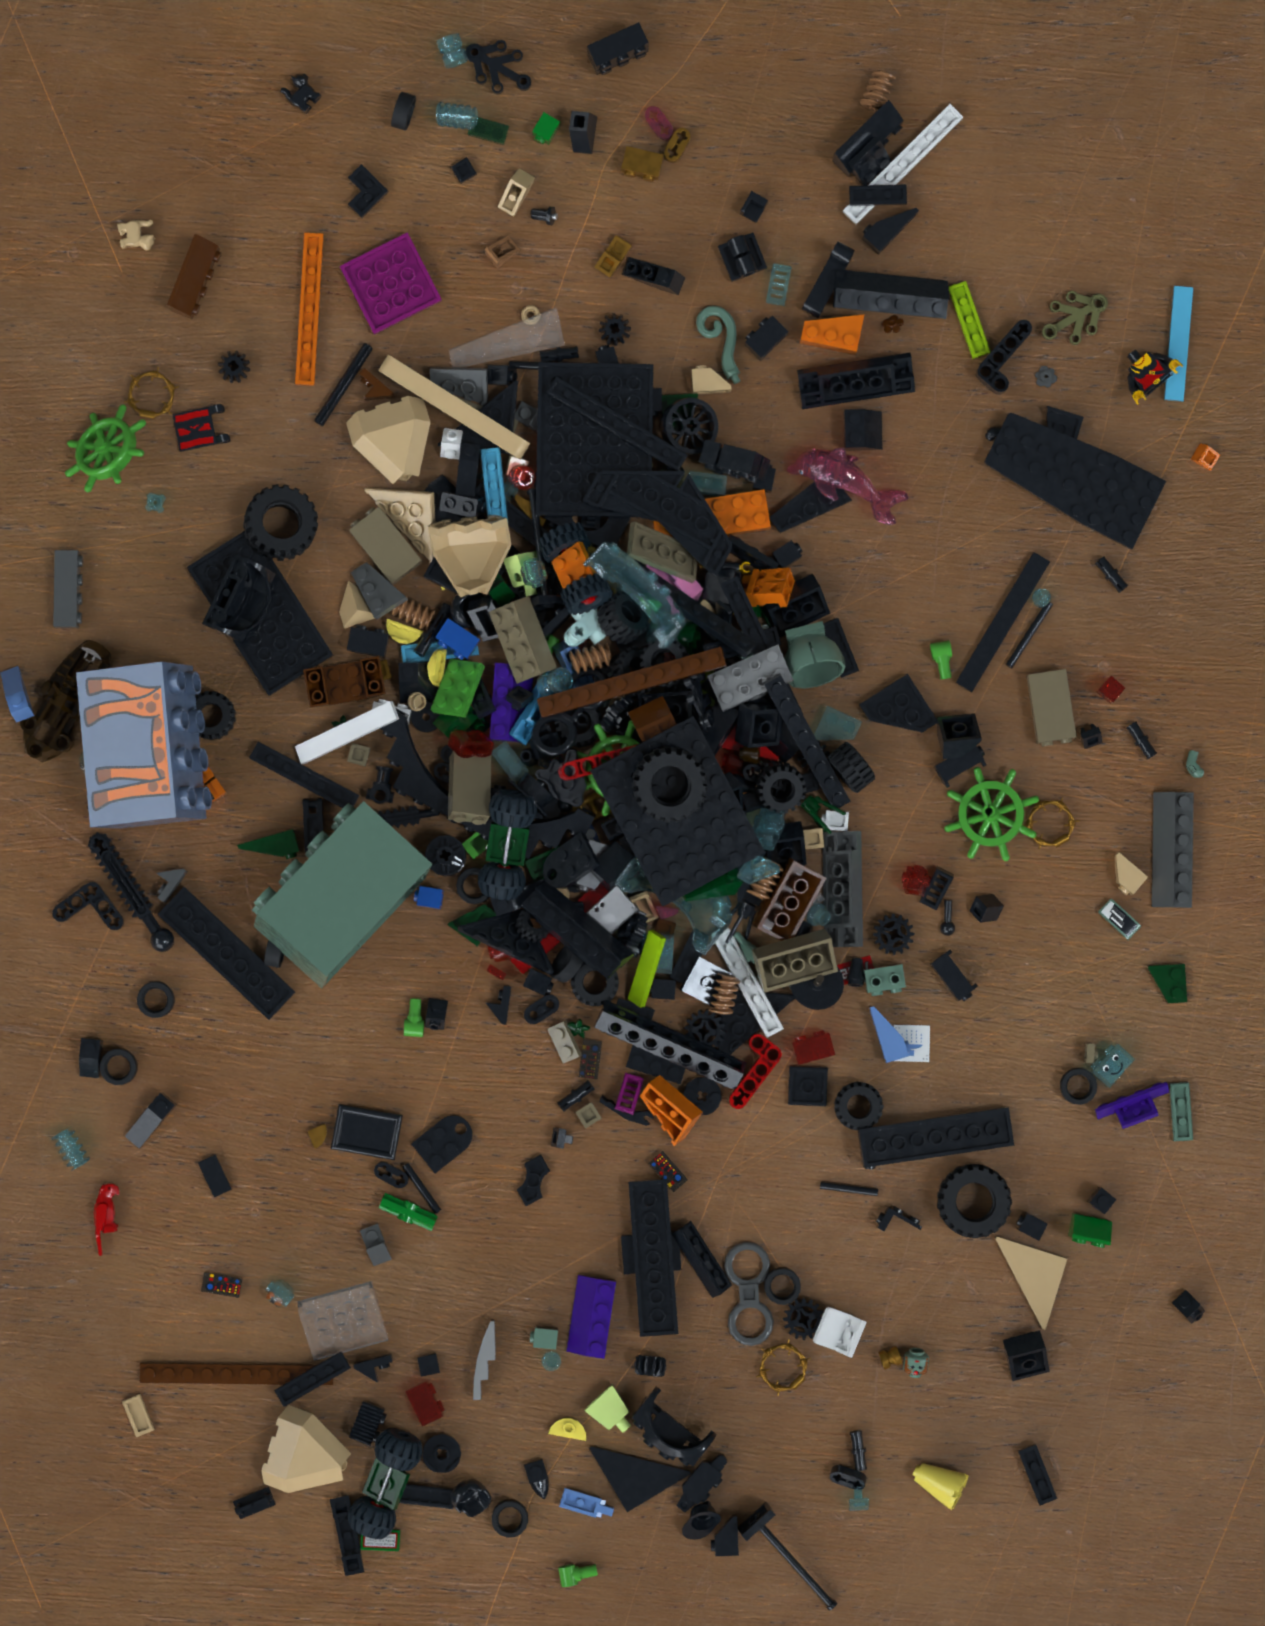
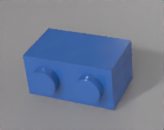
M449 618L435 637L438 640L437 644L444 649L449 647L454 651L453 655L460 660H463V658L468 660L480 643L479 638Z
M420 886L419 890H415L414 901L417 902V906L441 910L444 890Z

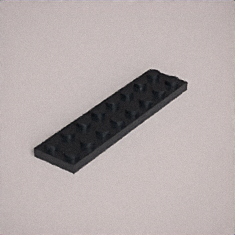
M183 887L158 913L175 932L268 1020L296 993L269 966L264 965V961L186 887Z
M1009 1107L857 1129L863 1168L1015 1146Z
M667 1179L628 1182L640 1337L679 1334Z

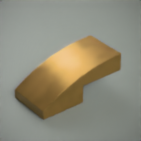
M616 235L598 260L595 268L611 278L633 245Z
M516 494L515 501L525 515L532 519L530 502ZM540 517L542 528L546 524V519Z

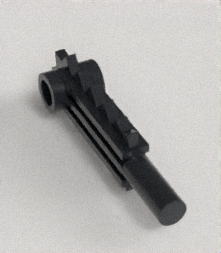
M410 806L408 810L402 807L400 812L395 808L392 813L388 809L385 814L381 811L378 813L391 827L395 825L397 828L401 824L405 827L408 823L412 826L419 824L421 818L439 816V814L432 812L430 809L419 811L416 806L413 808Z

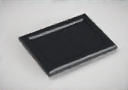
M338 1104L330 1149L395 1160L403 1115Z

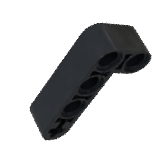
M839 241L836 243L802 310L817 318L820 317L835 290L833 288L835 269L846 270L853 257L854 249Z
M1027 320L1018 321L979 365L976 371L977 379L994 394L1001 395L1005 393L1009 386L1007 377L999 370L1029 337L1032 325ZM1025 326V332H1022L1018 338L1016 334L1019 332L1020 328ZM1013 340L1015 347L1008 348L1005 341ZM1000 354L1003 358V361L999 363L995 362L993 360V355ZM982 368H987L990 371L988 377L981 375L980 370ZM998 380L1002 381L1005 387L998 389L995 387V382Z

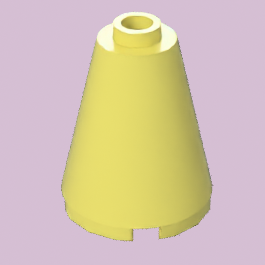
M922 1463L921 1466L917 1465L913 1472V1476H915L914 1481L951 1510L954 1509L960 1499L963 1487L965 1488L969 1478L965 1473Z

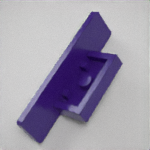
M1167 1082L1156 1083L1151 1088L1136 1091L1133 1095L1119 1097L1116 1101L1109 1104H1101L1095 1109L1096 1117L1101 1119L1116 1113L1122 1129L1159 1116L1152 1099L1169 1093Z

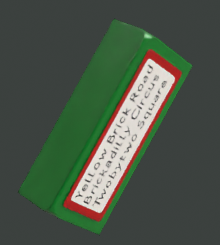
M392 1530L383 1539H371L361 1535L360 1550L399 1551L400 1530Z

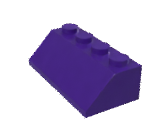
M495 663L492 701L497 711L491 713L490 741L520 743L509 733L526 706L520 709L519 712L512 709V704L506 701V695L518 685L532 692L533 678L517 684L509 664Z
M578 1275L566 1352L605 1359L616 1280Z

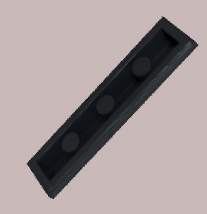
M692 1221L687 1222L672 1233L675 1241L712 1298L721 1295L732 1286Z

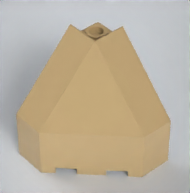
M406 396L401 398L402 401L391 404L389 401L376 405V409L365 412L364 409L357 411L346 422L352 445L392 484L397 480L407 481L412 475L419 476L430 427V419L424 399Z
M488 515V519L477 520V517L462 518L458 522L451 523V519L428 525L432 553L459 596L473 595L478 592L487 595L511 547L507 518L499 515Z
M288 1405L277 1419L276 1425L279 1427L276 1437L272 1436L267 1451L270 1452L268 1462L263 1464L261 1470L264 1484L291 1493L342 1481V1471L346 1469L347 1459L351 1453L312 1413Z

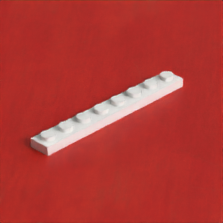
M949 104L869 185H897L963 119V116ZM849 204L843 210V213L857 225L875 206H850Z

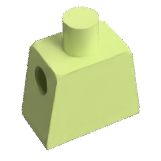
M527 552L505 558L503 562L513 587L524 586L526 597L536 595V586L532 584V580L538 581L540 576L539 573L531 572V569L537 568V552Z
M613 1384L585 1408V1411L608 1430L616 1425L623 1433L631 1426L624 1417L629 1413V1409Z

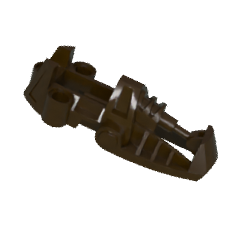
M86 640L63 660L50 679L40 687L39 695L44 698L43 703L35 716L20 721V726L23 729L24 750L30 757L43 763L59 756L63 752L71 750L73 742L69 735L76 720L80 719L76 672L73 677L70 675L84 651H86L83 657L85 662L76 672H84L89 664L93 665L97 659L102 661L97 670L110 668L111 654L98 642ZM55 705L56 707L46 723L57 728L66 712L68 714L48 746L36 739L35 736L40 730L43 720L47 718ZM29 719L34 720V727L31 729H27L25 726L26 721ZM62 738L67 739L68 744L65 748L58 746V742ZM35 745L41 747V752L38 755L32 753V748Z

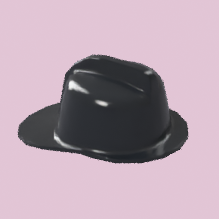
M710 1501L696 1505L691 1509L690 1518L682 1528V1534L687 1539L697 1540L704 1538L721 1522V1516L716 1513Z

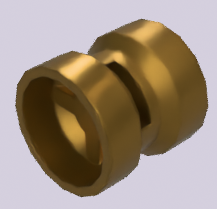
M897 1346L891 1347L888 1352L885 1350L878 1352L884 1370L889 1369L891 1364L897 1366L903 1364Z

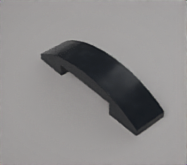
M347 1495L330 1499L345 1576L363 1573L364 1565L358 1533L350 1527L348 1521L351 1508L350 1497Z

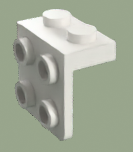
M827 1307L815 1332L813 1342L852 1358L867 1322L851 1314Z

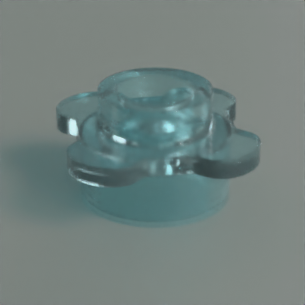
M149 493L145 509L162 513L164 511L163 503L166 500L163 494Z

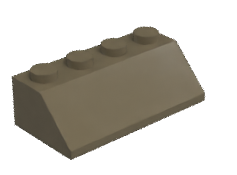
M826 929L752 949L755 967L764 993L814 979L818 975L825 976L838 972L832 939Z

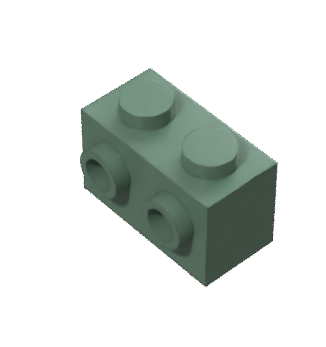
M903 964L864 970L866 991L871 993L872 996L883 995L884 990H890L891 993L902 992V988L906 987Z

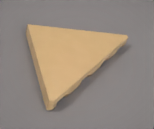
M365 488L366 494H369L376 501V505L394 521L393 523L403 534H406L415 548L421 554L423 553L430 561L429 563H431L434 555L431 549L427 526L435 523L434 492Z
M996 1236L995 1240L1041 1328L1046 1330L1067 1258Z

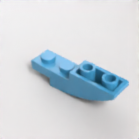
M552 672L543 673L531 692L533 693V700L528 703L509 733L523 745L528 743L536 721L541 718L537 699L559 692L561 679Z

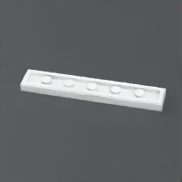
M393 701L378 706L295 746L300 763L306 764L399 720Z
M727 928L712 936V939L731 974L741 981L737 985L764 1035L768 1038L784 1028L734 936H732L728 944L725 943L730 933V929Z

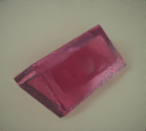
M656 906L662 920L677 915L680 912L679 909Z

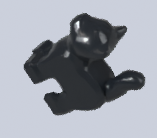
M305 73L291 76L293 84L299 89L293 94L287 88H281L280 92L285 95L286 99L293 106L307 114L312 109L307 102L311 100L316 104L321 99V94L316 93L308 84V76Z

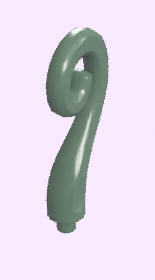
M713 305L707 306L697 316V329L705 338H715L722 331L721 322L718 320L714 321V329L707 330L705 320L713 315L723 320L727 335L721 356V365L726 379H731L735 385L741 381L738 377L740 371L734 361L737 337L735 321L724 308Z

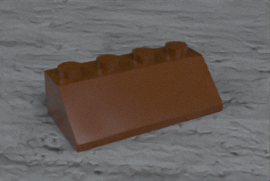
M194 234L167 303L171 312L193 319L194 315H198L201 306L199 301L201 297H205L207 287L205 286L214 274V269L212 268L214 263H218L221 257L218 245L197 234Z
M791 857L787 859L783 867L784 871L780 872L779 875L781 877L775 881L777 885H773L772 889L774 891L769 892L770 899L765 900L752 923L757 929L780 941L795 937L826 880V877Z

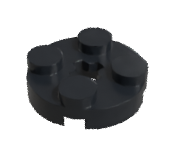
M705 1077L691 1080L686 1085L683 1093L687 1099L703 1111L701 1115L713 1113L721 1102L719 1086L715 1081ZM699 1091L702 1093L707 1092L706 1101H698Z
M443 1433L434 1435L425 1443L423 1460L431 1471L447 1473L455 1469L460 1462V1445L452 1436ZM438 1449H441V1450L445 1449V1450L447 1451V1452L445 1453L447 1457H446V1458H443V1457L438 1458V1457H437V1455H438V1451H437V1450H438Z

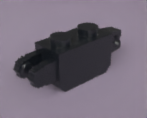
M718 1454L711 1463L708 1460L702 1461L682 1484L683 1494L676 1504L678 1508L686 1513L695 1504L704 1503L710 1496L708 1492L712 1487L717 1488L723 1480L721 1478L723 1475L721 1470L727 1463L725 1455Z

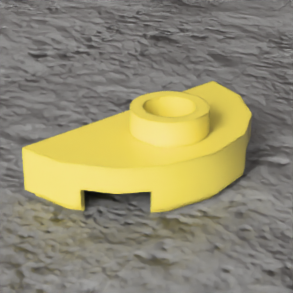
M387 619L386 628L388 634L394 641L400 644L414 643L423 633V631Z
M442 648L433 652L427 664L429 680L437 687L440 686L444 676L447 649Z
M562 1418L556 1421L548 1433L586 1441V1431L583 1425L573 1418Z

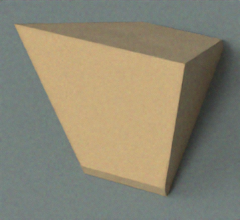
M348 581L339 611L345 629L375 619L360 589Z
M648 890L629 897L631 902L635 903L640 911L646 913V917H648L646 923L659 918Z

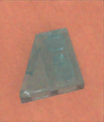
M827 706L814 736L819 741L854 740L862 721Z

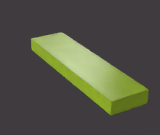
M963 281L949 286V294L972 359L990 354L991 351L967 282Z
M655 930L648 931L628 996V1000L640 1008L646 1005L666 938Z

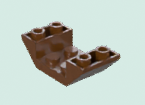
M379 656L360 659V661L303 670L310 708L360 701L386 694Z
M663 696L628 712L642 742L676 724Z

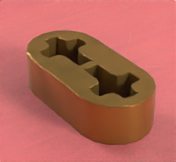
M678 128L665 148L664 157L670 163L677 162L689 144L690 132L686 128ZM685 133L686 140L683 139L680 142V144H678L677 142L679 137L677 135ZM676 146L677 157L673 156L672 158H670L668 151H673L674 147Z

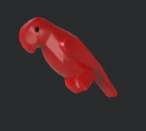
M114 1183L102 1185L94 1206V1225L99 1256L103 1255L101 1231L102 1233L118 1231V1224L114 1222L115 1206L112 1198L114 1195L118 1196L120 1190Z

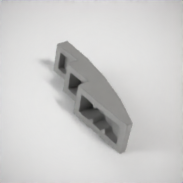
M491 1320L477 1357L473 1400H481V1380L489 1379L488 1360H496L495 1320Z

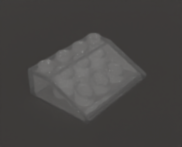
M372 1281L297 1301L299 1317L314 1361L333 1356L340 1351L345 1353L388 1341Z

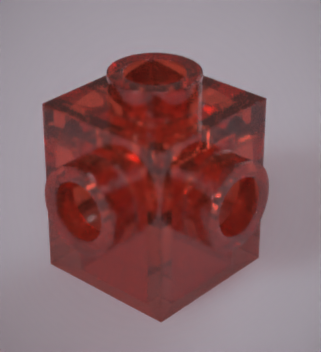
M907 866L906 872L902 874V888L905 894L924 897L926 887L930 885L931 877L923 866Z

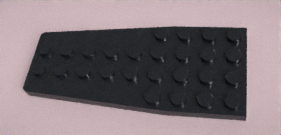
M1009 413L1006 416L984 460L986 466L1076 522L1131 550L1166 483L1165 480L1112 453L1014 413Z

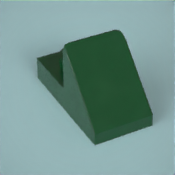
M498 573L489 590V594L502 607L515 598L516 595Z

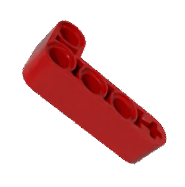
M760 1034L752 1035L749 1039L750 1048L760 1057L729 1097V1103L735 1109H741L747 1104L782 1057L781 1050ZM755 1037H760L763 1041V1045L760 1048H755L752 1045ZM770 1049H775L778 1052V1057L775 1060H770L767 1056ZM759 1064L766 1066V1073L764 1075L756 1073V1067ZM748 1079L753 1080L755 1083L754 1089L750 1091L744 1088V1083ZM739 1088H741L745 1093L749 1094L747 1098L745 1095H743V1097L741 1098V1105L733 1104V1097H738L741 1094V1092L738 1091Z

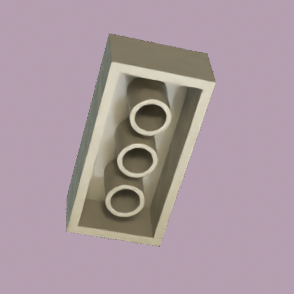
M529 596L489 612L517 684L557 668Z

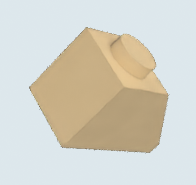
M518 169L511 177L498 208L514 217L529 193L535 177Z
M700 365L692 369L693 394L731 392V385L712 368Z
M1118 852L1114 855L1116 883L1120 885L1118 889L1125 895L1128 893L1133 895L1148 876Z

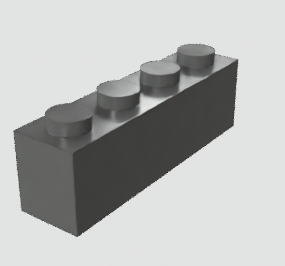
M55 550L53 627L79 629V624H82V612H79V605L83 603V595L80 593V586L83 585V574H80V567H83V555H80L78 550Z

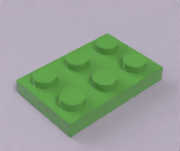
M450 659L430 710L437 714L466 718L485 666L478 662Z

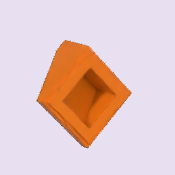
M1201 443L1191 460L1211 471L1220 454L1210 446Z

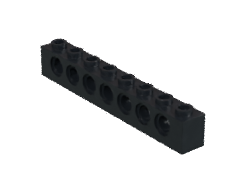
M606 1000L597 1017L594 1028L599 1029L601 1032L608 1033L619 1040L626 1041L637 1048L682 1066L691 1072L720 1083L724 1087L735 1090L744 1074L746 1062Z

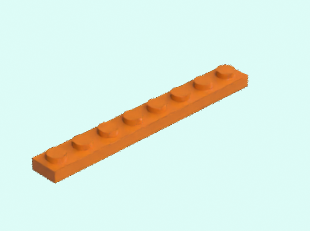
M304 233L295 385L315 386L324 234Z

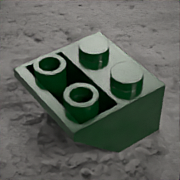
M471 706L466 718L440 714L433 722L460 750L465 751L491 726L484 718L479 719Z

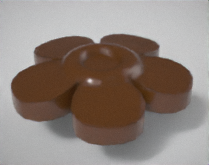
M897 315L891 316L890 320L886 319L883 321L885 333H891L892 330L894 333H898L901 330L900 326L904 325V320L902 318L898 319Z

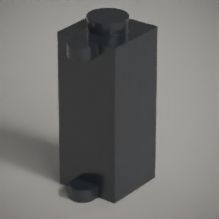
M980 745L975 746L962 758L946 759L936 765L934 769L942 783L948 788L950 787L948 781L978 763H981L983 767L986 766L983 758L985 753Z
M950 949L930 965L956 1000L960 1001L962 999L964 1002L973 995L971 992L978 985L975 983L971 986L949 955L952 953Z

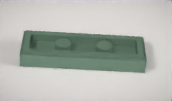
M1189 1082L1169 1084L1173 1141L1193 1140Z

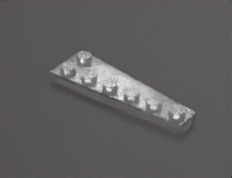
M557 308L449 349L452 367L462 368L564 346Z

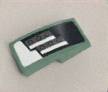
M1110 899L1098 911L1099 915L1108 921L1127 940L1141 927L1113 899Z

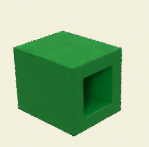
M543 112L532 131L534 140L540 144L546 143L549 145L560 127V121Z

